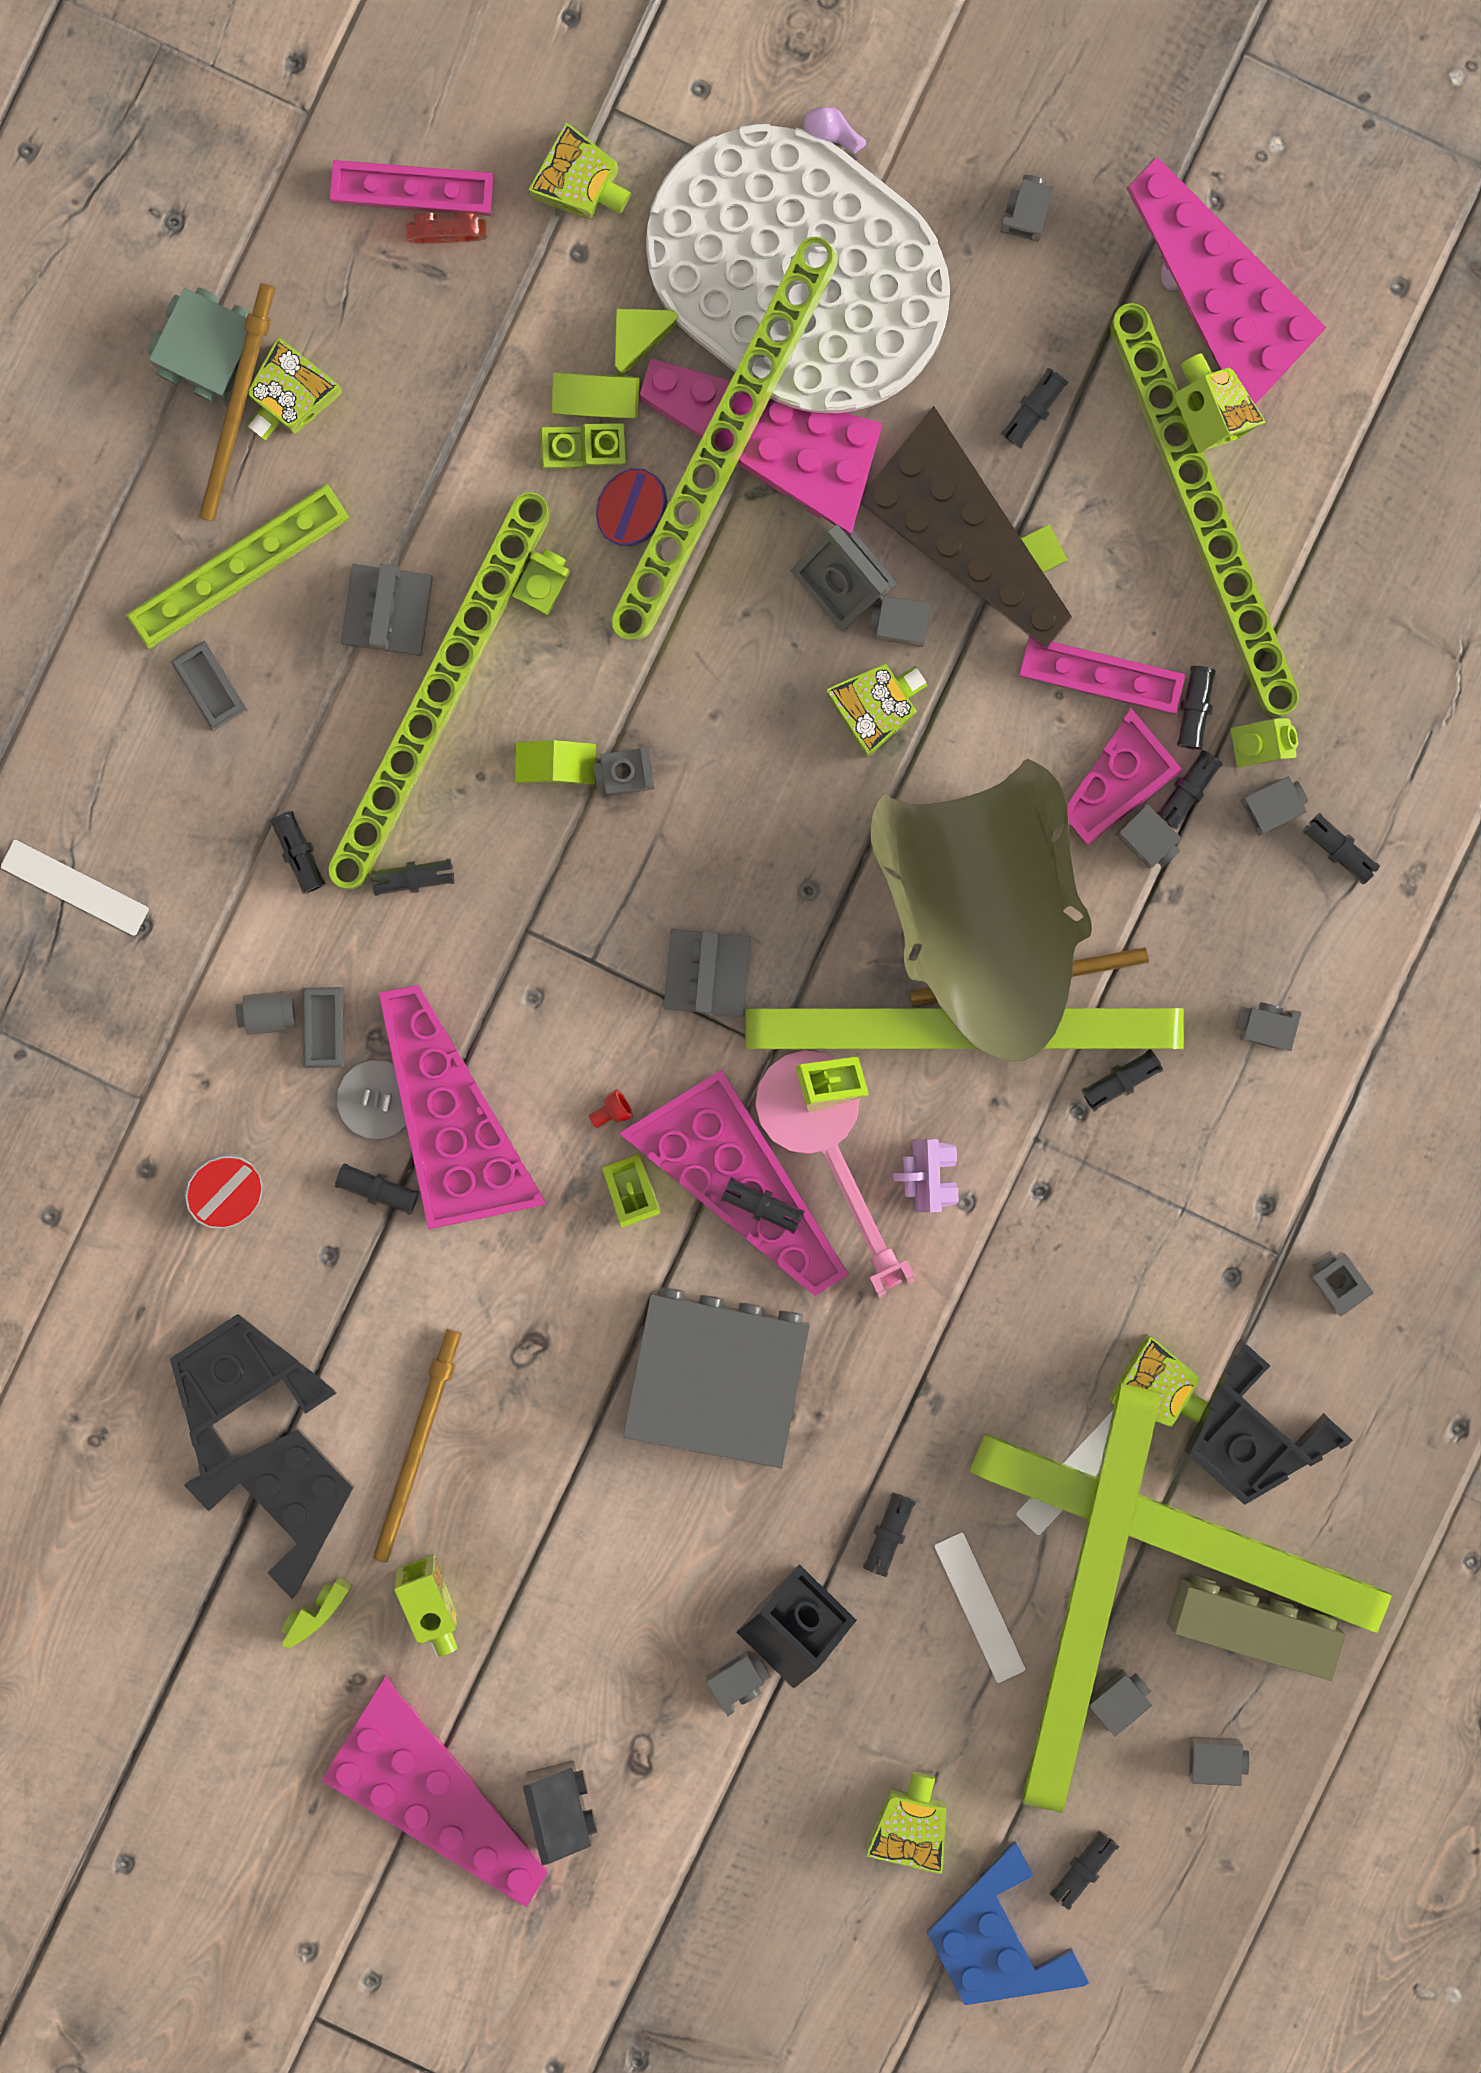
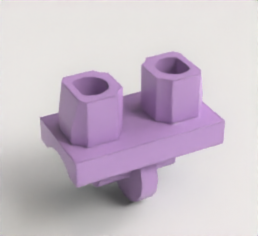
M913 1139V1156L903 1157L904 1172L892 1173L893 1181H904L905 1197H915V1212H942V1207L959 1202L956 1182L940 1183V1167L956 1165V1146L939 1143V1139Z

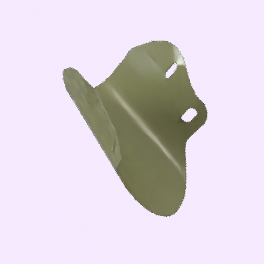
M1026 759L1019 768L1001 783L982 792L955 800L932 804H909L883 794L872 812L870 825L871 845L880 869L887 880L903 929L905 941L903 957L907 975L911 980L923 981L929 986L941 1008L953 1024L982 1052L1010 1062L1024 1061L1034 1057L1047 1045L1058 1029L1068 1000L1075 947L1081 941L1089 938L1092 932L1090 915L1077 892L1069 842L1068 804L1059 782L1048 769L1030 759ZM1064 823L1060 838L1053 842L1056 829ZM884 867L893 870L899 879H895ZM1071 906L1083 915V918L1075 921L1065 909ZM918 944L916 960H909L908 958L913 946Z

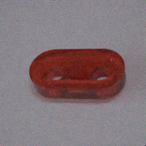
M469 211L454 213V218L438 219V215L432 213L414 215V221L406 223V237L408 242L416 244L481 241L487 238L486 220L479 219L478 213Z

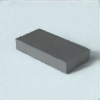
M205 640L170 661L213 731L248 710Z
M344 987L302 988L303 1068L345 1067Z

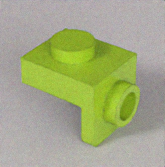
M1289 718L1271 719L1230 728L1237 768L1296 758L1298 736Z

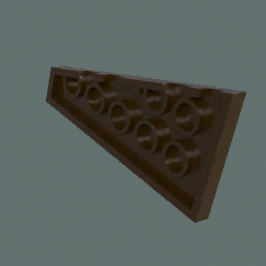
M933 406L864 491L860 504L1047 650L1070 622L1072 616Z

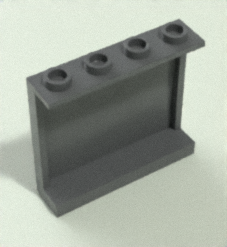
M661 1287L660 1294L652 1292L623 1438L782 1469L810 1327L809 1323L802 1322L803 1314L779 1310V1315L776 1317L762 1314L764 1308L762 1306L742 1302L739 1304V1309L723 1306L724 1299L708 1295H700L699 1301L684 1299V1291Z

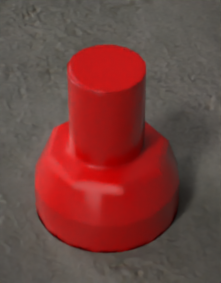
M618 1089L608 1094L604 1100L605 1105L589 1114V1119L595 1128H599L612 1119L615 1122H622L633 1117L628 1101Z

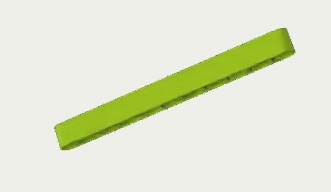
M814 236L805 239L799 245L614 611L612 627L621 638L641 640L647 637L652 632L836 269L838 254L835 248L824 238ZM815 247H824L827 250L826 262L820 267H810L808 264L809 252ZM796 284H806L809 291L808 298L802 304H792L789 299L791 288ZM785 320L790 325L788 337L783 341H773L770 332L773 324L777 321ZM760 357H768L771 362L770 373L764 378H756L752 373L753 363ZM748 393L752 398V408L747 414L738 415L734 410V401L740 394ZM723 430H730L734 436L733 446L725 452H720L715 444L716 436ZM705 466H711L716 475L714 483L708 488L700 487L697 482L698 472ZM692 502L697 509L696 519L692 523L684 525L679 519V510L683 504ZM673 538L679 547L678 555L673 560L666 561L661 555V545L665 540ZM654 574L660 581V590L655 596L648 597L643 591L642 584L647 576ZM635 610L642 618V625L637 632L630 633L624 625V619L629 612Z
M1125 304L1117 310L1111 321L1110 330L1112 338L1259 708L1268 717H1283L1293 711L1298 704L1299 693L1204 452L1198 453L1175 399V394L1179 389L1146 309L1139 304ZM1124 316L1135 317L1140 323V331L1133 334L1126 333L1120 327V319ZM1139 353L1151 355L1155 361V368L1151 371L1140 370L1135 364V356ZM1155 390L1164 391L1169 396L1170 405L1163 409L1154 407L1149 399L1150 393ZM1171 427L1180 429L1185 437L1184 444L1181 446H1171L1168 444L1164 437L1166 429ZM1192 465L1197 468L1200 476L1199 481L1194 484L1185 483L1179 475L1180 467ZM1206 502L1210 504L1214 509V518L1211 521H1201L1194 513L1196 503ZM1220 539L1226 542L1229 547L1228 557L1218 559L1212 556L1209 551L1210 541ZM1230 576L1239 578L1244 586L1243 594L1236 597L1229 595L1224 589L1225 578ZM1242 614H1252L1256 617L1259 624L1256 633L1247 634L1239 627V617ZM1257 651H1266L1272 656L1274 663L1271 671L1264 672L1256 668L1253 659ZM1279 688L1286 692L1288 704L1285 709H1277L1270 704L1268 696L1271 689Z
M534 492L521 494L514 501L330 862L329 876L337 886L353 890L363 886L368 879L524 573L532 552L535 551L549 523L550 510L541 495ZM528 503H535L542 507V515L535 522L529 523L521 519V509ZM510 539L522 541L524 543L523 553L517 558L505 557L502 554V548L506 541ZM491 575H501L506 581L503 591L494 595L487 593L484 590L485 580ZM474 610H480L487 614L486 625L480 630L474 631L466 626L468 614ZM455 646L466 647L469 651V658L462 666H452L448 662V653ZM441 681L448 683L451 689L448 699L443 702L432 701L429 694L432 685ZM420 717L429 718L432 722L431 733L425 738L419 739L414 737L411 732L412 723ZM401 753L411 754L414 759V766L407 774H398L393 769L394 759ZM388 788L393 790L396 797L395 804L388 810H379L375 805L376 794L382 789ZM366 824L375 826L377 830L376 841L370 846H361L357 841L359 828ZM346 860H354L359 867V874L352 882H344L339 877V867Z
M942 1008L745 1009V1049H979L959 1031ZM1065 1008L1055 1035L1043 1049H1184V1008Z
M1120 1383L1027 1774L1022 1800L1024 1805L1062 1813L1065 1807L1161 1399V1392L1122 1383Z
M983 1434L969 1470L970 1473L1088 1519L1097 1481L1095 1476L987 1434ZM1141 1494L1138 1495L1129 1536L1378 1633L1392 1598L1391 1593Z

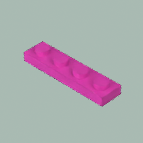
M333 160L330 201L335 204L491 216L494 173Z
M1028 637L1019 677L1173 715L1177 712L1186 675L1055 642L1046 650L1031 637Z

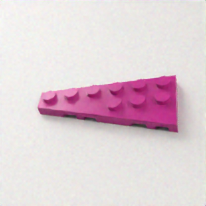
M1158 157L1153 158L1126 189L1147 231L1151 232L1162 254L1160 257L1166 269L1170 270L1179 288L1180 297L1205 347L1208 346L1219 370L1231 368L1235 372L1250 398L1256 404L1326 327Z
M650 359L639 401L677 426H684L702 438L731 381ZM748 393L737 396L734 401V410L738 415H745L751 410L753 405L751 396ZM770 398L737 465L784 496L789 495L808 508L807 511L819 519L822 517L835 526L838 524L846 535L851 538L883 423L848 413L824 414L807 412L783 405ZM730 430L719 432L715 440L717 449L725 452L733 446L734 436Z
M414 985L379 993L428 1230L547 1205L421 987Z
M722 1069L619 1133L814 1296L849 1275ZM731 1177L763 1193L765 1190L773 1193L771 1197L804 1210L805 1212L801 1221L798 1222L795 1233L792 1234L790 1231L762 1218L759 1222L753 1219L754 1214L728 1202L721 1201Z
M385 1676L321 1781L527 1907L546 1877L548 1869L545 1865H541L540 1859L520 1835L514 1832L500 1815V1811L484 1796L476 1786L475 1781L440 1739L434 1736L419 1718V1714L404 1700L394 1688V1684Z

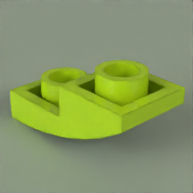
M555 372L553 373L552 413L593 417L638 418L640 377Z
M624 423L584 424L581 427H541L539 429L541 470L591 468L626 464Z
M339 1577L333 1586L326 1583L314 1603L320 1607L319 1611L306 1604L300 1613L292 1610L281 1629V1632L287 1635L282 1646L289 1649L312 1635L334 1613L353 1585Z

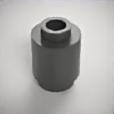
M282 991L243 995V1003L236 1004L238 1028L245 1027L246 1034L253 1035L284 1032L286 1027H294L296 1022L292 994L283 995Z

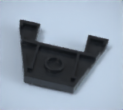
M240 1314L235 1315L170 1358L182 1407L185 1410L190 1429V1438L196 1452L200 1476L203 1481L211 1478L236 1461L215 1429L214 1424L280 1380L285 1382L305 1414L337 1394L332 1386Z
M1240 1339L1223 1370L1185 1452L1245 1505L1289 1480L1288 1475L1307 1464L1310 1467L1323 1460V1455L1337 1447L1340 1449L1344 1448L1353 1439L1323 1413L1300 1439L1293 1443L1242 1397L1270 1365L1247 1343Z
M300 1429L236 1458L235 1462L206 1481H203L201 1476H197L184 1485L210 1511L240 1483L296 1541L297 1545L267 1572L292 1599L301 1589L305 1578L354 1488V1485Z

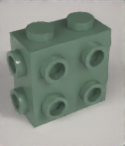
M184 287L181 295H174L167 307L165 316L169 319L163 332L157 331L149 344L148 353L151 354L149 361L154 367L158 368L155 374L160 378L175 385L181 379L194 386L191 392L212 403L216 397L227 402L232 392L247 331L244 330L247 314L251 312L238 305H234L232 310L218 304L220 299L218 296L203 288L198 287L196 292H193Z

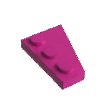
M1130 708L1122 724L1103 749L1101 756L1068 802L1069 825L1086 846H1089L1182 772V768L1132 708Z

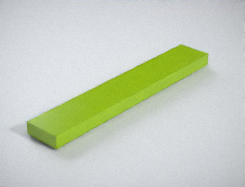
M327 483L126 614L146 647L150 650L351 518Z

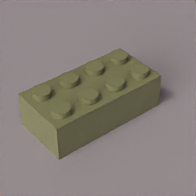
M1193 1574L1191 1580L1180 1577L1167 1621L1174 1634L1332 1681L1346 1634L1337 1626L1338 1621L1331 1619V1615L1314 1609H1308L1307 1615L1299 1613L1292 1603L1270 1597L1268 1603L1259 1601V1597L1254 1596L1253 1591L1231 1585L1230 1591L1220 1589L1221 1586L1215 1584V1580L1198 1574Z

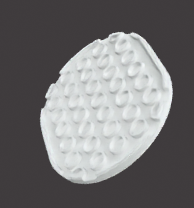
M754 124L741 126L740 129L708 138L695 146L675 164L663 180L651 206L646 236L647 261L653 286L665 309L674 310L679 315L676 321L678 326L732 371L736 372L799 245L809 237L817 236L824 238L835 248L838 254L836 269L770 398L794 409L827 414L864 409L878 404L901 391L918 376L932 358L944 332L949 310L950 282L948 269L938 245V240L927 222L907 201L842 149L830 141L827 142L811 136L806 130L771 126L770 124ZM815 247L809 252L808 264L810 267H820L826 262L827 250L824 247ZM800 283L791 288L789 299L792 304L798 305L805 302L809 294L807 285ZM780 320L773 324L770 331L773 341H783L788 337L790 325L787 321ZM768 357L756 359L752 366V373L758 379L766 377L771 370V362Z

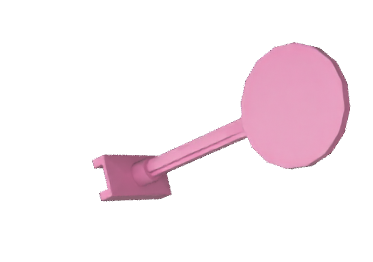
M808 1050L785 1055L768 1068L758 1085L755 1105L760 1125L773 1142L790 1152L810 1155L822 1152L872 1253L873 1257L870 1258L876 1274L870 1277L879 1298L887 1295L882 1285L883 1283H886L888 1288H892L903 1282L900 1276L904 1274L908 1284L916 1280L907 1260L898 1263L893 1250L887 1249L838 1148V1144L848 1136L857 1121L860 1098L809 1112L795 1066L835 1060V1058L826 1053Z

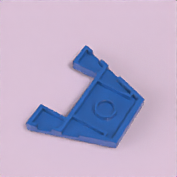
M1016 1841L1011 1843L1004 1850V1853L980 1875V1878L964 1894H961L927 1930V1934L964 2005L1077 1988L1090 1984L1072 1948L1034 1967L1003 1909L997 1895L1033 1877V1873Z

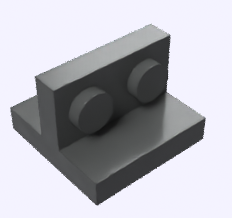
M838 524L830 529L790 570L841 631L852 625L869 607L880 600L883 595L888 594L898 584L858 535L852 530L851 538H849Z
M380 563L379 568L352 564L341 644L421 656L433 576L400 571L395 565Z
M671 929L664 1009L744 1016L751 936L721 934L712 931L699 932Z

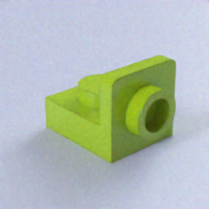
M545 549L542 555L536 551L532 552L530 556L531 561L512 597L548 616L571 573L569 569L564 567L566 562L564 558Z

